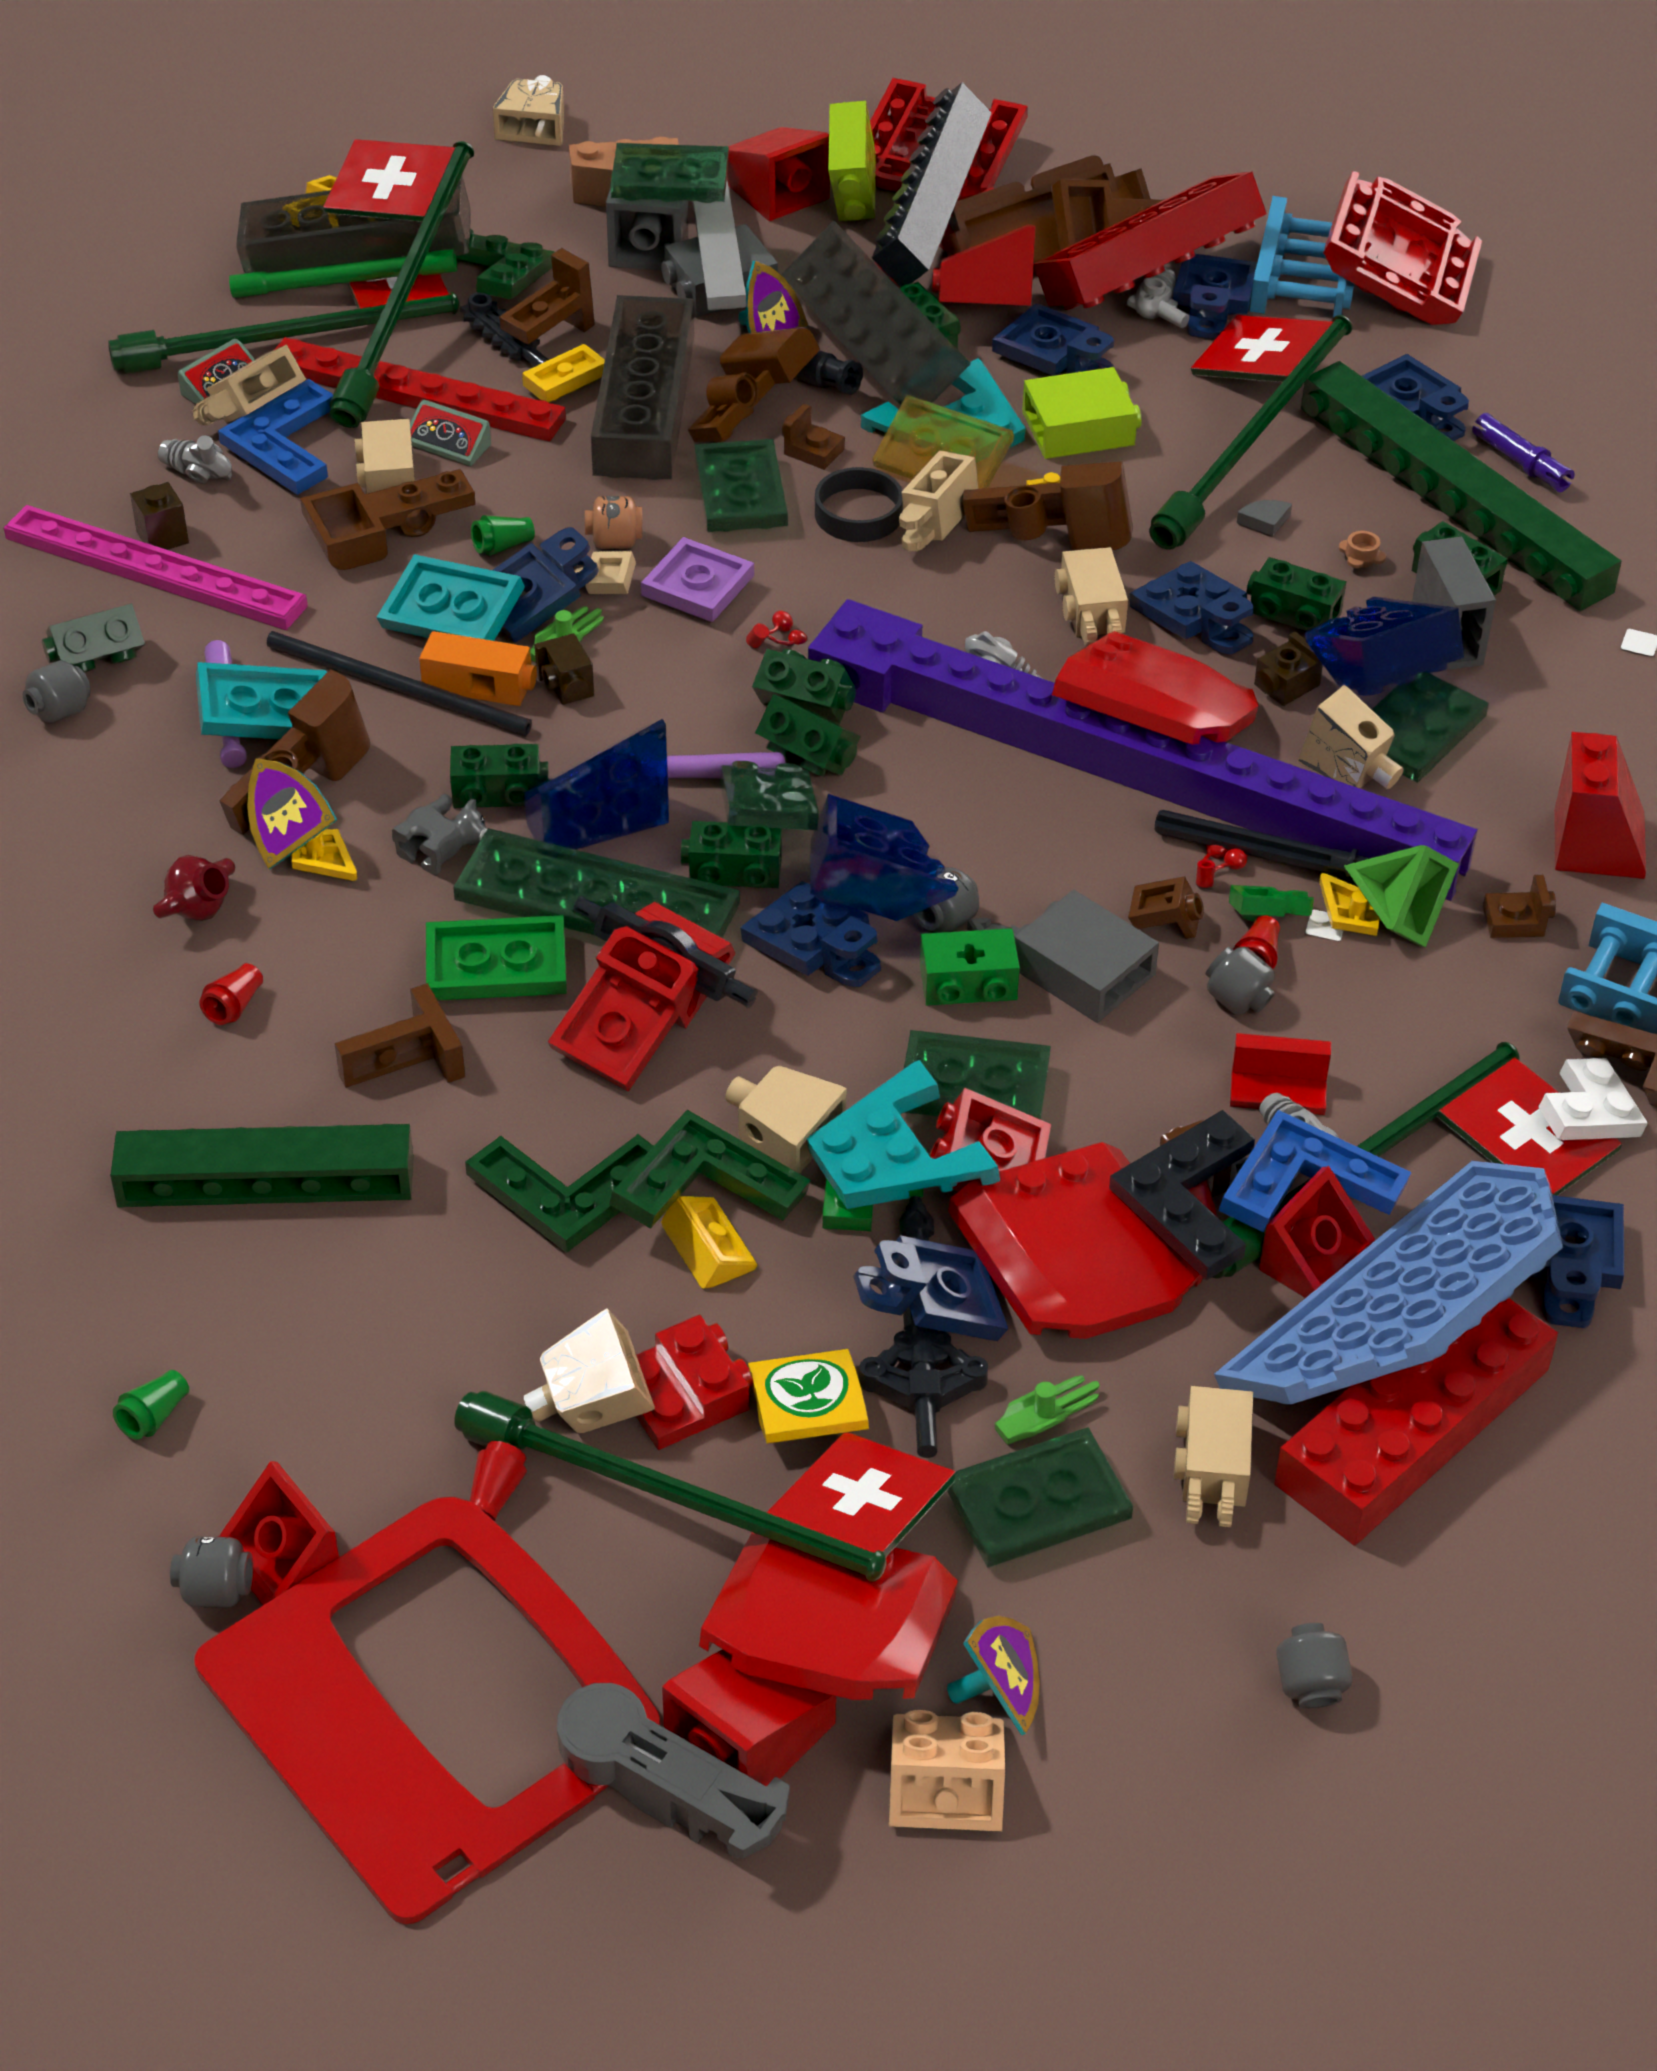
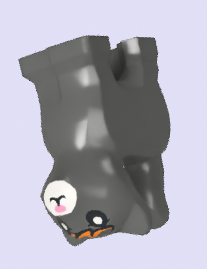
M448 794L441 795L437 801L427 806L418 807L411 811L405 822L392 829V839L395 842L397 855L412 864L417 858L416 852L421 850L422 853L427 855L426 859L421 862L423 870L436 876L441 871V865L447 859L453 857L463 845H476L487 838L488 830L485 826V817L477 811L476 800L471 799L468 801L454 821L444 816L452 806V798Z

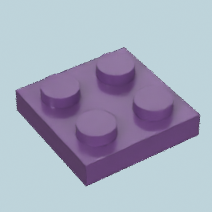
M683 537L641 582V596L713 622L754 577V563Z

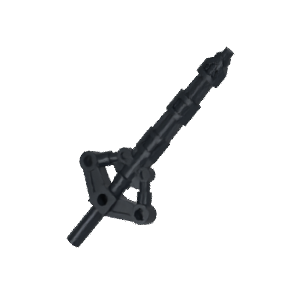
M912 1196L909 1199V1204L906 1206V1211L899 1219L900 1235L929 1241V1237L934 1235V1219L926 1210L921 1197ZM908 1307L903 1313L905 1331H900L894 1335L893 1345L888 1350H883L877 1357H867L862 1360L859 1366V1383L864 1390L876 1392L908 1408L909 1412H915L917 1454L923 1458H931L938 1452L936 1412H940V1408L973 1391L984 1389L988 1382L989 1366L984 1358L969 1356L962 1349L954 1347L951 1344L949 1333L915 1326L910 1308ZM948 1360L949 1364L953 1366L943 1371L935 1369L936 1364H941ZM899 1361L911 1365L912 1370L908 1372L894 1366Z

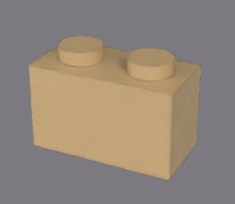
M409 419L361 422L362 438L355 439L357 479L360 487H366L368 494L398 486L404 482L415 481Z

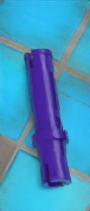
M1483 413L1476 419L1475 423L1482 426L1483 429L1473 426L1472 433L1521 465L1525 474L1530 477L1540 478L1559 493L1567 490L1572 484L1563 477L1566 476L1569 479H1574V471L1552 458L1551 452L1543 446L1536 447L1493 418L1489 413Z

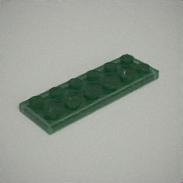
M490 828L485 832L453 887L454 900L519 917L563 915L564 928L595 935V924L572 913V909L575 908L573 905L580 896H584L601 907L612 902L634 914L649 904L656 902L723 938L740 905V890Z

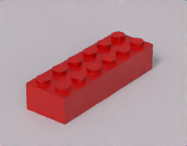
M1252 171L1213 176L1033 265L1048 306H1064L1065 310H1069L1082 305L1083 309L1102 303L1105 300L1103 295L1112 290L1116 294L1134 287V280L1141 276L1150 278L1165 271L1164 265L1171 261H1174L1176 264L1196 256L1194 250L1201 246L1207 249L1225 242L1224 235L1232 231L1234 234H1238L1255 227L1254 220L1266 215L1267 212Z
M1508 1298L1499 1302L1481 1318V1322L1477 1326L1466 1330L1448 1346V1350L1440 1357L1351 1385L1280 1447L1274 1485L1353 1546H1356L1549 1370L1559 1332L1512 1299Z

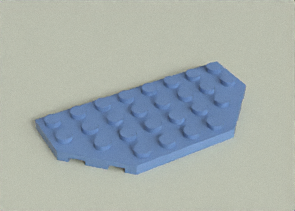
M1471 1161L1215 1372L1214 1376L1219 1388L1252 1391L1255 1398L1291 1405L1428 1362L1443 1355L1451 1343L1466 1330L1477 1326L1487 1312L1499 1302L1512 1296L1516 1287L1530 1275L1542 1270L1546 1262L1563 1248L1551 1186L1544 1168Z

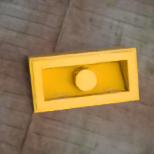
M679 1196L663 1216L661 1221L662 1227L701 1288L715 1287L756 1269V1261L714 1197Z

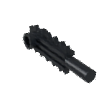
M481 292L473 293L468 299V304L460 307V312L464 314V322H469L473 330L483 331L482 337L491 338V345L500 346L501 353H507L509 359L514 358L520 361L523 357L533 367L549 360L536 349L540 344V339H535L530 344H526L501 330L499 317L506 312V309H498L497 301H492L490 295Z

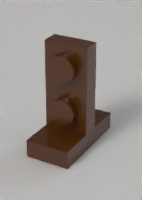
M563 248L554 252L551 255L553 281L499 317L501 330L526 344H530L563 320L583 332L593 327L595 320L590 268L587 261Z
M428 983L410 989L412 1018L335 1043L338 1072L345 1088L433 1058L447 1083L465 1078L463 1046Z
M1573 1011L1567 1029L1576 1048L1580 1052L1595 1058H1602L1604 1054L1619 1058L1623 1064L1636 1070L1646 1071L1650 1067L1643 1084V1089L1649 1104L1657 1107V1034Z

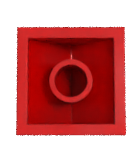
M1330 1166L1322 1167L1266 1225L1259 1270L1304 1298L1318 1289L1376 1240Z
M275 1461L269 1462L218 1536L236 1538L242 1544L244 1552L252 1553L253 1580L251 1590L263 1605L339 1558L335 1531L281 1465Z

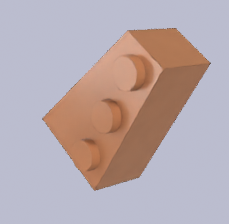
M655 137L650 140L634 141L620 139L616 142L603 143L585 141L580 144L569 145L573 203L606 207L613 177L685 183L678 138Z

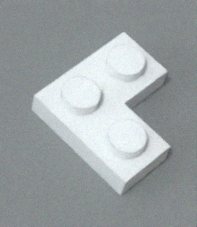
M1607 1058L1566 1059L1560 1075L1571 1092L1545 1093L1539 1105L1540 1111L1557 1139L1579 1140L1641 1137L1648 1122Z

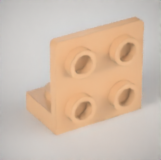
M913 1710L906 1714L893 1715L889 1826L1002 1831L1005 1784L1004 1721L979 1712L966 1713L961 1717L937 1716L935 1713L927 1710Z

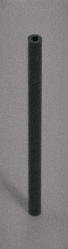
M271 631L267 637V646L525 736L531 730L532 720L275 631Z

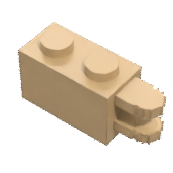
M284 345L259 357L206 388L210 396L193 406V420L204 426L224 419L226 423L231 422L263 406L302 383L306 378L287 345Z
M939 451L902 491L904 510L900 513L899 522L900 527L906 529L905 535L901 539L903 548L908 550V552L922 550L931 540L943 541L965 516L963 505L964 490L978 489L975 457Z
M1111 547L1062 552L1061 569L1055 570V587L1057 594L1064 595V618L1066 621H1072L1076 637L1082 636L1087 647L1096 642L1097 635H1108L1113 631L1121 634L1124 633L1126 629L1128 598Z
M1191 1386L1188 1406H1178L1176 1437L1185 1438V1448L1176 1447L1174 1479L1183 1480L1182 1501H1187L1186 1523L1198 1524L1199 1518L1202 1516L1203 1503L1218 1504L1217 1519L1219 1520V1526L1231 1527L1233 1507H1245L1251 1469L1252 1391Z

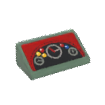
M233 339L178 371L180 393L197 404L210 396L206 388L253 362L255 359L239 340Z
M427 400L421 401L410 422L412 447L468 466H472L491 446L490 424L487 420Z

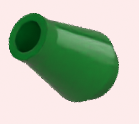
M483 515L480 520L473 521L471 525V538L475 550L478 553H486L488 556L524 542L533 541L535 537L534 524L530 517L515 518Z
M168 1370L162 1376L121 1394L118 1398V1404L113 1408V1418L119 1429L128 1437L139 1440L144 1436L151 1437L157 1432L180 1400L188 1395L189 1385L179 1372Z

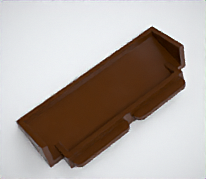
M1091 155L1034 175L1031 179L1032 190L1025 191L1024 186L1016 181L959 200L955 203L952 212L953 217L949 219V224L954 233L943 236L941 243L948 256H952L1022 226L1035 225L1034 263L1060 251L1051 189L1055 182L1059 179L1109 180L1112 198L1151 199L1142 168L1114 177L1110 163L1104 165L1098 155Z

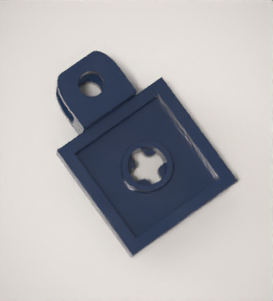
M1196 254L1193 258L1181 263L1173 292V300L1177 301L1178 305L1190 309V317L1187 323L1189 335L1216 339L1226 328L1228 315H1247L1257 262ZM1202 325H1208V326H1211V327H1210V328H1204V327H1202Z
M1037 303L992 339V352L1053 376L1061 373L1066 367L1067 374L1113 367L1110 361L1101 357L1114 347V338L1100 331L1098 326Z
M1405 354L1362 375L1366 380L1438 431L1440 429L1450 430V432L1441 433L1452 441L1465 436L1466 426L1453 415L1463 410H1468L1469 399L1461 393L1460 386L1412 356Z
M573 527L562 529L540 544L542 552L531 542L493 569V571L520 576L525 585L523 591L529 592L519 597L501 628V631L514 644L549 620L558 611L563 610L581 597L579 589L598 574L599 568L597 563L587 555L590 551L588 541ZM568 542L575 543L569 550L561 549ZM576 565L584 566L581 571L576 573L573 567Z
M1192 561L1180 565L1178 568L1155 580H1151L1144 586L1129 593L1131 608L1185 640L1201 632L1204 644L1224 654H1234L1253 643V632L1245 625L1239 623L1240 620L1253 615V604L1247 599V592ZM1228 637H1235V638H1237L1236 640H1232V641L1226 640V638H1228Z
M804 881L798 883L740 927L741 938L744 943L807 976L824 964L825 975L844 985L860 987L881 971L880 959L874 953L867 950L878 942L877 931L869 924V915ZM858 965L865 967L860 971L849 970L851 967Z
M1552 1195L1563 1248L1546 1262L1542 1270L1530 1275L1528 1278L1545 1280L1543 1288V1313L1550 1324L1586 1328L1592 1322L1595 1299L1599 1294L1600 1287L1621 1289L1624 1279V1204ZM1566 1236L1576 1237L1578 1244L1566 1242ZM1570 1304L1576 1307L1578 1311L1567 1313L1560 1308V1305Z
M900 1235L896 1241H881L874 1249L881 1268L862 1266L853 1275L861 1302L865 1306L879 1312L900 1316L909 1307L915 1326L998 1341L1008 1330L989 1272L974 1250ZM870 1284L878 1287L882 1294L876 1293Z

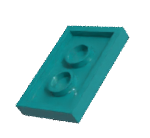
M414 554L376 618L384 629L429 638L431 632L435 631L494 641L523 592L525 585L521 577L517 575Z
M197 662L195 676L201 735L281 739L293 727L287 712L327 671Z

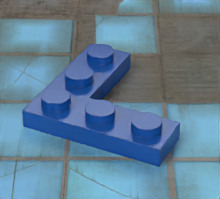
M308 379L218 430L220 444L299 495L328 477L327 464L286 437L330 412L329 403L333 394Z
M1277 1110L1223 1196L1218 1211L1264 1232L1266 1225L1273 1218L1299 1173L1312 1178L1322 1167L1330 1166L1348 1196L1390 1215L1404 1191L1412 1172Z

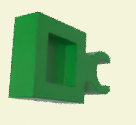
M1231 885L1229 903L1242 914V918L1255 921L1259 916L1284 917L1285 913L1311 916L1314 897H1308V892L1278 891L1275 887Z

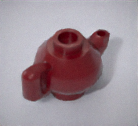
M193 855L178 857L167 870L164 880V898L153 906L154 914L158 918L178 913L185 919L199 921L212 919L219 911L228 892V876L234 874L235 863L229 858L211 863L204 858Z

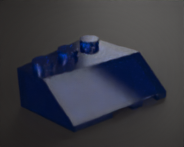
M1373 596L1366 600V608L1353 607L1346 611L1347 617L1330 619L1305 633L1306 642L1339 687L1345 685L1349 689L1357 690L1358 695L1361 696L1379 694L1383 692V686L1391 683L1405 684L1412 682L1416 679L1415 675L1422 672L1434 673L1446 670L1448 668L1447 663L1464 658L1459 608Z
M663 719L647 724L524 792L527 826L545 859L669 823L666 723Z
M831 794L827 795L811 838L810 894L815 895L818 900L830 906H841L844 904L887 919L899 921L956 896L959 887L954 880L937 877V875L944 873L945 867L940 860L932 859L927 855L930 845L913 821Z

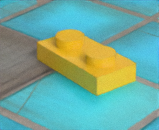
M582 344L523 372V386L540 400L549 403L608 375V361L587 345Z

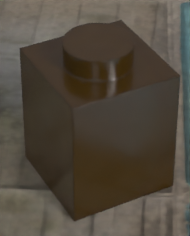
M169 482L151 485L145 489L130 493L136 532L142 542L166 550L189 543L184 507Z

